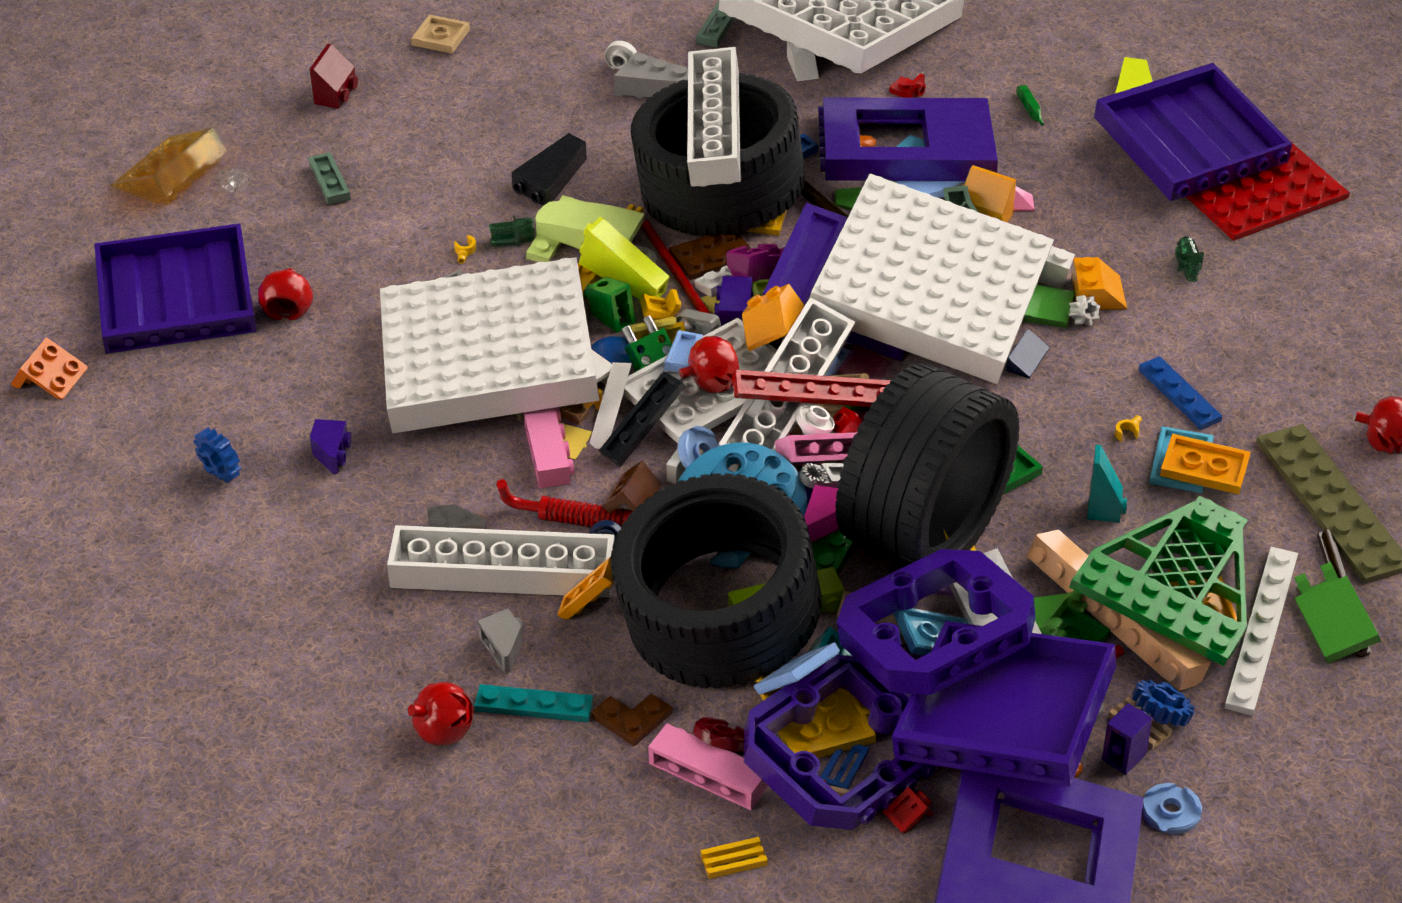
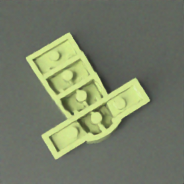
M562 195L559 201L548 202L537 212L535 217L536 238L526 252V259L550 262L561 243L580 249L585 238L583 236L584 229L589 223H593L599 217L604 218L626 239L632 242L644 222V213L611 205L584 202Z

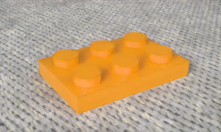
M1172 434L1161 467L1160 476L1239 495L1251 452Z

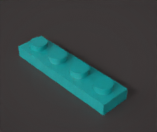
M480 684L474 709L476 712L589 722L593 695Z

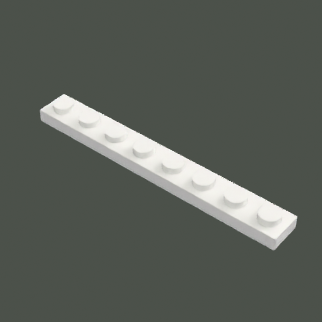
M1275 547L1270 548L1224 709L1251 716L1254 714L1298 556L1296 552Z

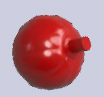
M288 268L274 271L266 275L258 288V302L262 310L274 320H281L282 317L289 320H297L306 314L313 303V290L307 279L303 275L296 273L294 269ZM278 311H280L281 313H289V314L295 313V315H291V316H289V317H288V316H282Z
M706 336L695 342L688 357L689 366L679 369V374L682 379L692 376L694 382L704 391L722 393L733 386L732 374L735 370H739L738 358L729 341L718 336Z
M1389 396L1380 399L1374 406L1371 414L1357 411L1355 421L1368 424L1366 434L1369 444L1374 449L1385 451L1388 454H1393L1394 450H1396V453L1402 452L1401 397Z
M448 681L431 683L419 692L413 705L411 704L408 707V715L412 716L413 727L424 742L435 746L450 745L460 741L470 729L473 721V705L463 688Z

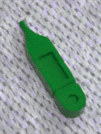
M1017 86V96L1022 101L1030 117L1043 126L1041 108L1028 86Z

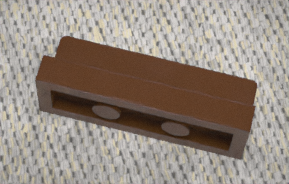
M641 460L621 475L604 502L603 507L610 514L626 503L635 512V508L639 504H643L644 500L649 496H654V493L660 489L661 482Z

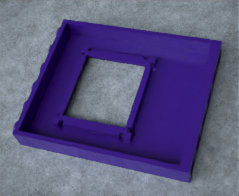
M823 97V106H818L820 172H825V181H866L869 174L883 177L889 181H966L972 165L997 173L998 158L988 98ZM859 123L922 124L924 147H860Z
M961 769L934 903H1130L1144 797L1076 778L1073 779L1069 787ZM999 793H1004L1003 799L997 798ZM1003 804L1091 829L1092 833L1084 883L991 857L1000 805ZM1094 819L1099 820L1097 826L1092 825Z

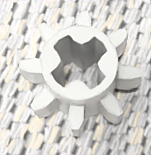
M1076 296L1077 302L1069 303L1071 307L1068 315L1075 320V325L1084 324L1090 326L1093 323L1092 319L1100 318L1098 315L1100 305L1094 301L1093 296Z

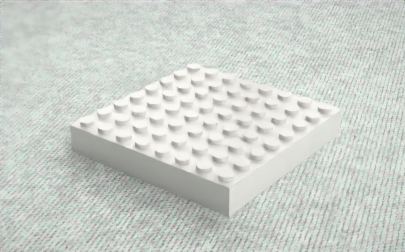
M719 0L718 10L730 17L744 21L745 24L758 27L765 33L778 36L783 41H789L801 49H807L819 57L827 58L833 61L834 64L847 67L854 73L861 74L961 18L964 0Z
M869 174L815 283L810 297L855 321L851 330L853 332L998 384L1054 239L978 213L975 210L953 204L950 201L914 190L905 185L889 181L883 177Z
M577 257L380 288L386 405L392 434L599 401Z

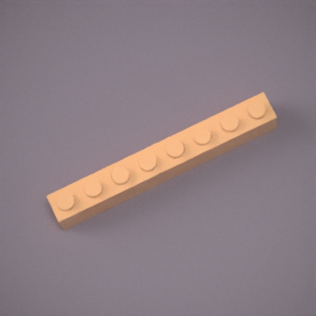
M1060 530L1037 534L1027 555V558L1067 593L1073 591V589L1069 588L1071 580L1088 557L1083 550ZM1085 595L1083 596L1081 601L1088 603L1086 610L1105 627L1109 628L1114 635L1176 690L1187 689L1203 681L1211 663L1206 657Z

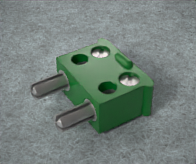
M651 316L643 319L650 334L639 340L636 339L630 326L622 329L629 343L624 349L635 369L634 373L667 356L672 346L665 329L658 330Z

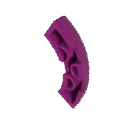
M758 244V248H751L750 250H747L748 247L746 246L732 249L726 255L727 267L732 276L752 277L753 282L770 279L785 247L778 248L777 244Z

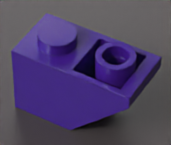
M315 419L310 434L312 454L332 474H338V465L345 466L346 463L345 448H350L351 432L347 431L346 421Z

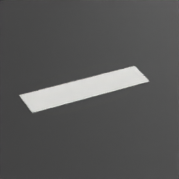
M612 363L590 439V444L594 448L600 449L612 434L632 363Z

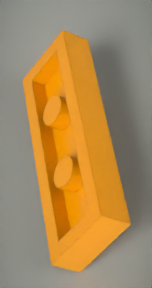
M611 557L564 595L557 616L568 620L574 614L579 615L587 603L596 601L605 588L610 589L614 585L611 573Z

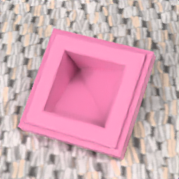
M1016 187L1013 211H1034L1032 194Z

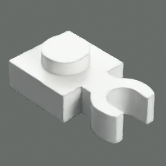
M724 266L718 273L711 271L694 281L695 288L713 297L717 293V286H722L723 276L732 275L728 267Z

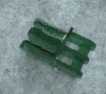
M514 215L513 221L489 224L491 245L493 247L517 244V247H519V243L533 241L535 239V236L532 235L534 234V228L532 227L534 220L532 218L515 219Z
M1185 236L1177 242L1175 257L1178 263L1177 272L1184 271L1185 277L1189 282L1198 281L1197 275L1202 270L1204 252H1199L1195 241Z

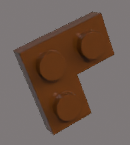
M650 693L637 706L630 709L610 695L591 711V718L632 746H636L673 713V707Z

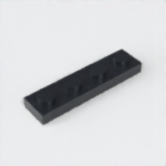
M663 371L599 449V452L621 467L684 390L685 385L683 382Z

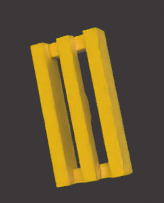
M759 837L700 850V856L709 879L768 866V860L766 855L764 856V849L761 846ZM758 856V857H756V858L739 861V860H742V859H746V858ZM724 863H730V864H726V865H722V866H717V867H713V868L711 867V866H716V865H720V864H724Z

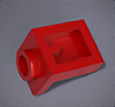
M920 73L914 80L901 76L889 87V93L902 98L921 97L926 90V84H924L925 75Z
M843 406L833 416L835 425L832 431L834 433H856L860 423L863 421L858 418V414Z
M909 787L888 805L887 809L882 811L903 834L910 831L926 814L929 817L935 814L928 807L932 804L931 800L921 790L915 793Z

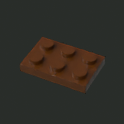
M728 233V235L718 234V236L707 235L669 247V252L688 278L693 280L704 276L708 272L720 271L722 267L727 266L726 255L728 251L742 246L748 247L747 250L751 248L739 233Z

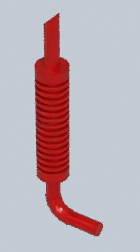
M500 479L496 483L499 497L503 503L514 509L538 512V519L547 521L549 519V521H553L554 519V522L559 520L560 523L564 521L565 524L569 522L571 525L575 523L577 526L580 523V526L585 524L586 527L590 525L591 528L599 521L611 520L622 526L624 521H627V517L633 512L630 509L624 510V508H621L619 510L617 508L609 514L603 505L598 506V504H594L593 506V503L567 501V499L562 500L561 498L557 499L549 496H542L540 502L525 500L510 493L506 480Z

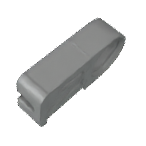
M685 309L676 316L677 322L684 321L687 332L706 335L721 327L720 319L715 314ZM684 318L690 323L691 326H689V325L686 323V321L684 320Z

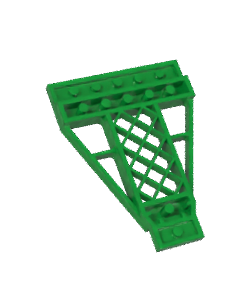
M1198 496L1195 502L1182 506L1094 548L1072 578L1069 588L1225 666L1240 643L1247 627L1243 529L1248 519L1214 503L1212 500ZM1170 525L1157 546L1151 547L1139 541ZM1182 539H1189L1191 543H1183ZM1125 548L1145 558L1147 561L1140 570H1134L1107 555ZM1207 551H1214L1215 555L1209 556ZM1196 552L1198 556L1191 557L1190 553ZM1179 553L1181 557L1174 558L1172 554ZM1233 555L1235 563V588L1218 580ZM1197 566H1204L1206 570H1199ZM1179 567H1187L1189 571L1182 572ZM1162 568H1169L1171 572L1164 573ZM1187 581H1195L1197 585H1189ZM1170 582H1177L1179 586L1172 587ZM1209 593H1215L1235 603L1237 621L1204 605L1203 603Z

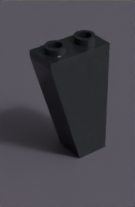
M568 133L512 171V188L517 194L527 196L535 204L544 206L548 202H553L587 159L586 142Z

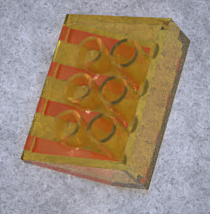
M214 128L171 135L110 185L152 203L164 202L167 204L177 198L176 194L179 191L189 188L192 185V180L203 176L206 173L205 169L217 164L221 160L220 157L227 150Z

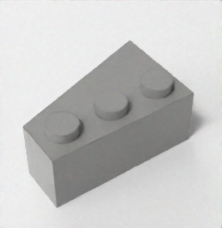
M636 52L614 75L615 96L629 95L642 99L643 97H653V94L657 91L660 92L664 87H669L670 84L678 83V81L683 79L687 80L688 68Z

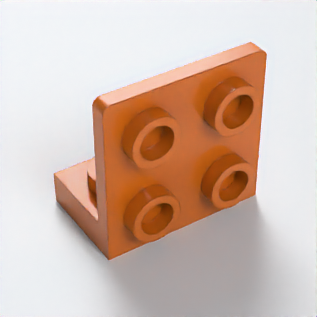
M46 337L19 369L11 385L20 389L25 382L30 385L33 381L55 398L63 399L88 367Z

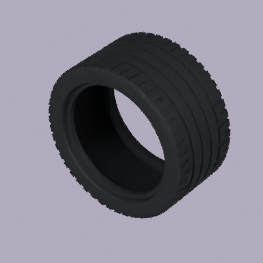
M739 73L740 149H744L740 151L741 182L714 184L705 187H691L687 164L688 79L670 84L669 87H664L660 92L657 91L653 94V97H649L634 115L630 131L642 201L648 213L668 228L671 227V229L680 230L682 233L700 234L702 236L728 235V233L735 234L739 233V231H748L750 228L754 229L761 224L769 223L770 220H774L778 215L785 213V210H788L799 198L805 184L797 107L791 95L783 87L769 79L765 80V78L760 76L756 77V75Z
M926 363L912 365L900 372L897 377L890 381V384L884 387L883 392H880L876 397V401L870 406L869 412H866L863 422L860 423L858 431L852 439V445L849 446L847 451L848 455L845 457L844 467L840 473L841 478L838 481L837 500L835 503L836 520L843 536L904 567L940 549L970 550L973 545H976L986 526L989 525L991 517L994 516L997 510L996 507L1000 504L1002 494L1006 490V484L1009 482L1010 473L1013 470L1020 432L1019 415L1015 405L1007 398Z
M715 473L710 476L705 474L697 478L696 476L690 477L688 480H680L674 485L670 484L664 487L665 489L655 492L654 496H649L645 499L643 504H639L635 508V512H631L627 517V521H624L621 530L616 535V540L612 547L613 550L611 551V573L631 640L643 660H646L651 668H655L656 672L661 675L664 674L670 680L675 679L678 683H688L689 686L694 687L699 685L701 688H709V686H713V688L726 686L727 688L734 687L735 684H747L748 681L753 682L761 676L766 677L770 675L773 670L776 671L783 664L791 661V657H795L813 635V629L818 624L821 614L820 609L822 608L821 588L808 527L803 514L798 506L794 504V501L787 497V494L783 491H778L777 487L768 485L765 481H758L757 478L750 476L747 478L745 475L739 474L734 476V474L725 473V475ZM725 550L747 551L766 557L777 565L773 576L758 592L746 600L726 608L710 611L686 610L672 606L657 597L664 583L677 569L705 554Z

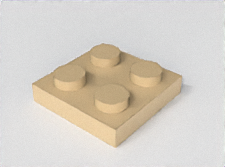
M429 14L411 38L412 46L453 54L470 31V24Z

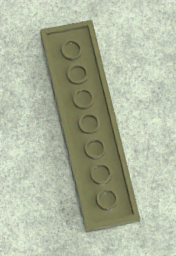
M1304 424L1257 436L1256 443L1323 531L1324 529L1330 530L1338 551L1364 584L1402 573L1401 547Z

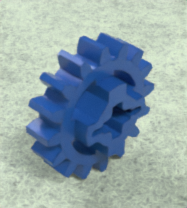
M207 427L194 436L195 440L193 443L197 446L195 448L197 457L202 461L204 469L209 474L217 475V478L223 479L225 483L240 475L241 467L238 465L240 462L238 455L230 445V441L225 436L223 437V434L218 435L216 429L211 430Z
M1150 679L1148 682L1141 680L1137 682L1132 692V700L1136 701L1135 705L1141 707L1142 711L1160 724L1171 722L1175 727L1178 724L1184 727L1186 723L1189 724L1194 714L1193 710L1195 707L1190 705L1191 701L1185 699L1183 693L1178 692L1171 684L1166 682L1156 684Z

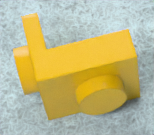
M671 289L666 298L643 293L639 300L644 317L651 316L653 320L674 317L681 308V301L675 289Z

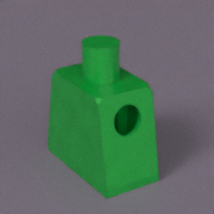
M604 277L585 287L584 296L589 299L591 314L614 332L619 333L624 327L636 323L631 288L628 283ZM620 317H623L625 321L619 323Z

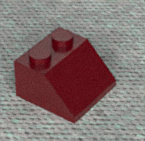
M327 44L310 67L313 100L316 105L339 109L343 102L348 101L352 89L355 90L357 88L358 77L355 75V67L332 44Z

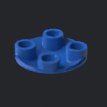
M605 337L596 341L591 346L593 351L611 364L613 362L631 363L624 349L629 343L624 337Z

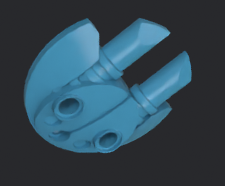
M740 442L715 447L695 459L679 479V481H685L690 477L696 476L697 478L705 474L710 476L715 473H721V475L730 473L734 474V476L739 474L745 475L747 478L750 476L757 478L758 481H765L768 485L777 487L778 491L781 490L787 494V497H790L794 504L798 506L803 516L808 507L806 489L800 481L799 473L795 467L781 454L758 444ZM733 464H738L741 466V468L735 472H731L728 470V468ZM740 550L718 551L709 563L721 568L738 569L751 552Z

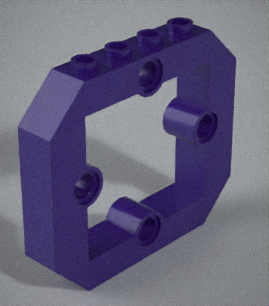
M940 549L846 595L837 619L840 645L890 692L932 695L1028 646L1036 619L1034 596L981 551ZM955 582L968 592L969 607L973 613L979 615L993 613L998 618L978 629L964 627L956 630L952 634V642L917 660H914L901 648L899 628L895 624L888 622L875 624V622L899 610H908L915 607L919 600Z
M837 654L799 681L784 686L749 710L744 729V763L810 826L854 830L862 823L864 825L868 824L882 808L887 809L888 805L907 787L913 790L917 782L923 777L925 779L930 778L938 766L895 758L891 761L883 760L875 766L872 775L841 797L817 775L820 762L814 754L807 751L794 753L775 735V733L791 722L797 724L810 723L814 719L818 703L842 686L870 711L868 724L871 729L882 734L895 731L911 693L890 692L853 656Z

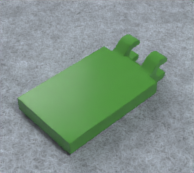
M1037 285L1023 321L1067 328L1068 314L1071 307L1069 303L1073 302L1075 291Z
M1331 562L1320 566L1324 574V582L1311 587L1305 573L1294 577L1301 593L1300 596L1295 597V601L1327 663H1331L1376 644L1381 639L1347 575L1338 578Z

